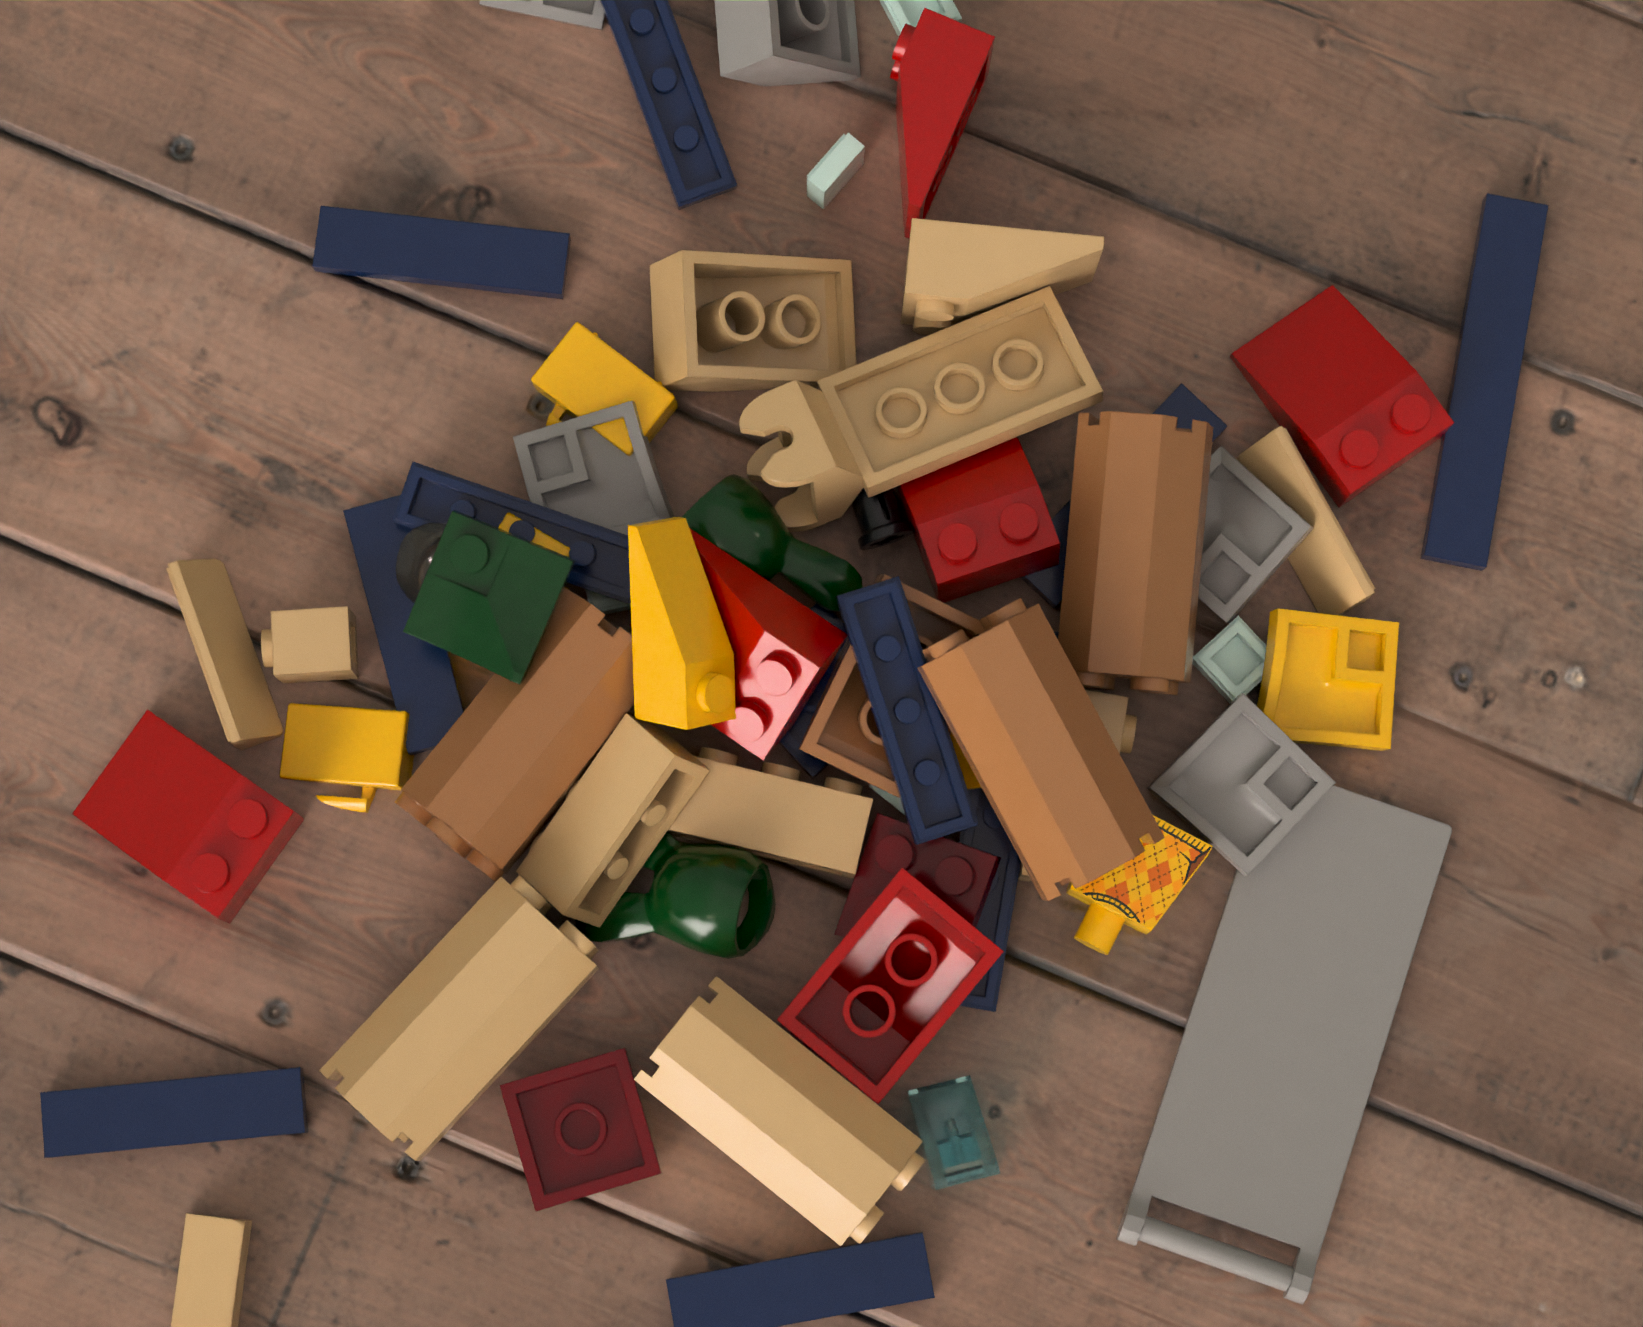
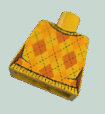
M1153 815L1165 838L1156 844L1143 843L1141 838H1139L1145 851L1137 857L1076 889L1069 882L1066 893L1089 905L1074 935V939L1095 951L1108 955L1124 924L1144 934L1152 931L1207 858L1213 846Z

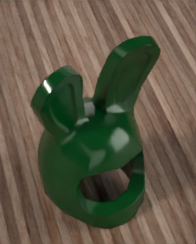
M735 474L727 476L711 488L682 516L686 518L689 528L766 580L770 581L776 574L781 575L803 594L828 611H840L835 596L863 587L862 577L848 561L818 547L797 540L788 531L770 501L747 478Z
M666 832L643 865L644 868L654 871L653 883L648 893L624 892L600 928L575 919L576 928L590 941L610 942L631 939L654 932L687 948L730 959L744 956L766 935L774 919L776 902L768 866L751 852L720 844L677 841L669 832ZM748 889V912L741 925L737 928L742 901Z

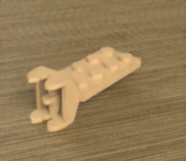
M1048 286L817 381L818 389L794 380L769 390L748 404L740 416L739 425L741 433L765 437L778 431V437L762 445L751 456L747 464V476L750 480L763 481L776 487L799 486L795 493L781 498L774 508L789 532H800L816 528L842 517L863 487L868 498L1096 405L1103 400V390L1051 287Z

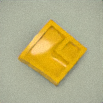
M1280 608L1270 611L1266 654L1257 707L1294 743L1379 751L1391 749L1399 622Z

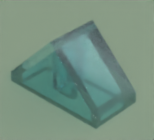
M970 1075L907 1091L918 1136L923 1141L921 1148L933 1190L1000 1174L999 1165Z

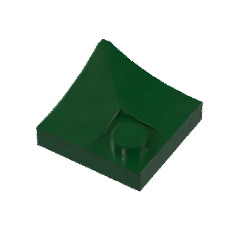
M453 510L403 632L469 660L512 682L522 684L576 560Z

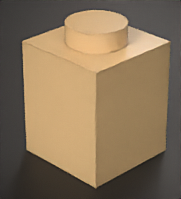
M348 606L271 611V629H262L261 653L264 667H273V675L282 684L359 679L356 616Z

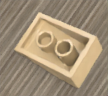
M912 218L900 324L913 325L914 332L928 336L1048 286L1051 287L1054 295L1092 282L1103 252L1104 237Z
M680 250L650 265L655 381L662 382V386L667 390L702 392L774 389L794 380L803 382L811 387H818V380L857 365L851 260Z

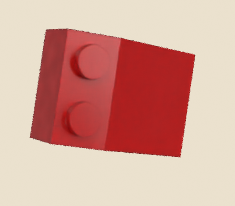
M924 8L916 27L907 23L904 25L893 51L892 59L895 60L890 74V79L898 82L895 103L904 237L908 239L912 218L926 219L988 77L995 36L927 8Z
M1334 285L1319 293L1230 355V358L1279 426L1287 429L1302 458L1338 508L1435 443L1454 424V421L1419 373Z
M1018 437L897 486L908 520L914 529L913 534L936 599L943 603L1059 564L1060 542L1039 484Z
M690 528L734 653L736 719L711 725L764 761L792 728L848 635Z
M148 709L72 813L170 886L216 918L229 924L304 821V818Z
M901 868L778 1017L777 1021L874 1102L879 1104L1004 951L904 868Z

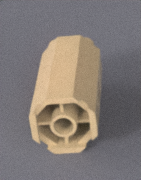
M520 875L511 884L500 877L319 1070L329 1080L338 1081L343 1076L344 1079L335 1089L390 1141L394 1142L397 1138L404 1143L408 1139L412 1140L413 1143L404 1152L415 1161H421L599 969L591 960L599 951L596 946L568 920L557 929L544 916L552 906Z
M716 976L708 987L717 996L711 1003H708L700 995L696 998L650 1056V1059L660 1066L651 1077L641 1069L634 1080L841 1246L849 1236L860 1244L884 1214L875 1205L890 1185L898 1191H902L925 1162V1159L915 1152L923 1141Z

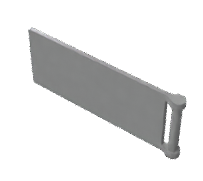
M1333 785L1249 875L1243 876L1236 869L1134 1186L1118 1228L1116 1240L1136 1246L1138 1240L1282 1290L1284 1291L1283 1298L1302 1305L1304 1304L1314 1279L1319 1253L1452 833L1450 825ZM1151 1198L1168 1202L1297 1247L1298 1251L1292 1266L1147 1216Z

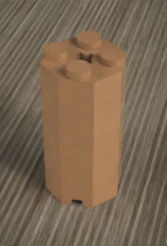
M1105 411L1100 412V419H1097L1091 413H1079L1058 641L1084 688L1114 690L1115 678L1131 679L1130 690L1151 694L1178 695L1179 683H1191L1213 427L1208 422L1192 419L1191 430L1177 428L1178 417L1161 414Z
M565 587L523 683L517 684L495 673L403 786L401 795L395 801L404 811L429 828L442 842L461 857L466 858L494 882L502 877L504 873L507 874L563 804L569 790L583 776L626 713L632 716L635 714L632 635L621 626L617 629L604 619L605 614Z
M1019 598L979 619L985 631L968 640L964 630L961 629L922 650L928 662L917 669L1041 899L1050 901L1061 896L1055 883L1060 882L1061 886L1071 882L1075 889L1143 853L1145 849L1139 838H1141L1143 843L1156 844L1165 837L1041 607L1037 603L1027 608L1022 598Z

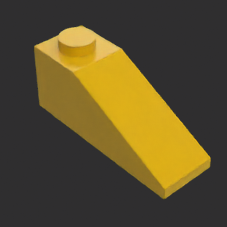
M672 517L628 525L635 719L685 730L736 719L734 653L686 518Z

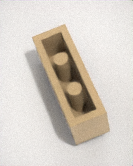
M626 713L583 776L569 790L566 800L546 829L534 839L528 855L516 872L562 915L600 928L710 770L663 729L646 721L635 719L634 716Z
M701 747L699 757H694L710 771L667 832L675 837L705 844L735 847L751 852L755 856L854 879L873 798L861 796L862 785L847 780L826 777L824 786H818L799 781L801 771L763 762L760 772L736 766L737 755L717 749Z

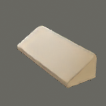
M1280 426L1272 430L1237 457V460L1314 527L1291 553L1288 560L1317 612L1342 615L1369 599L1375 593V587L1287 429H1283Z
M218 559L177 560L168 563L169 568L166 569L227 741L242 751L280 737L283 734V727L224 563Z
M186 1213L171 1327H238L252 1220Z

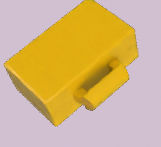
M576 322L531 378L536 390L555 404L552 412L549 414L546 426L562 422L561 420L566 413L572 418H576L628 401H634L645 437H648L650 443L678 408L674 394L664 388L662 382L655 381L601 340L596 332L592 333L579 322ZM624 418L592 427V429L627 456L633 454L634 450Z
M290 703L287 709L279 776L282 779L360 786L362 787L361 798L316 795V797L321 802L337 808L368 813L377 788L401 791L412 776L414 755H409L406 748L409 713L397 710Z

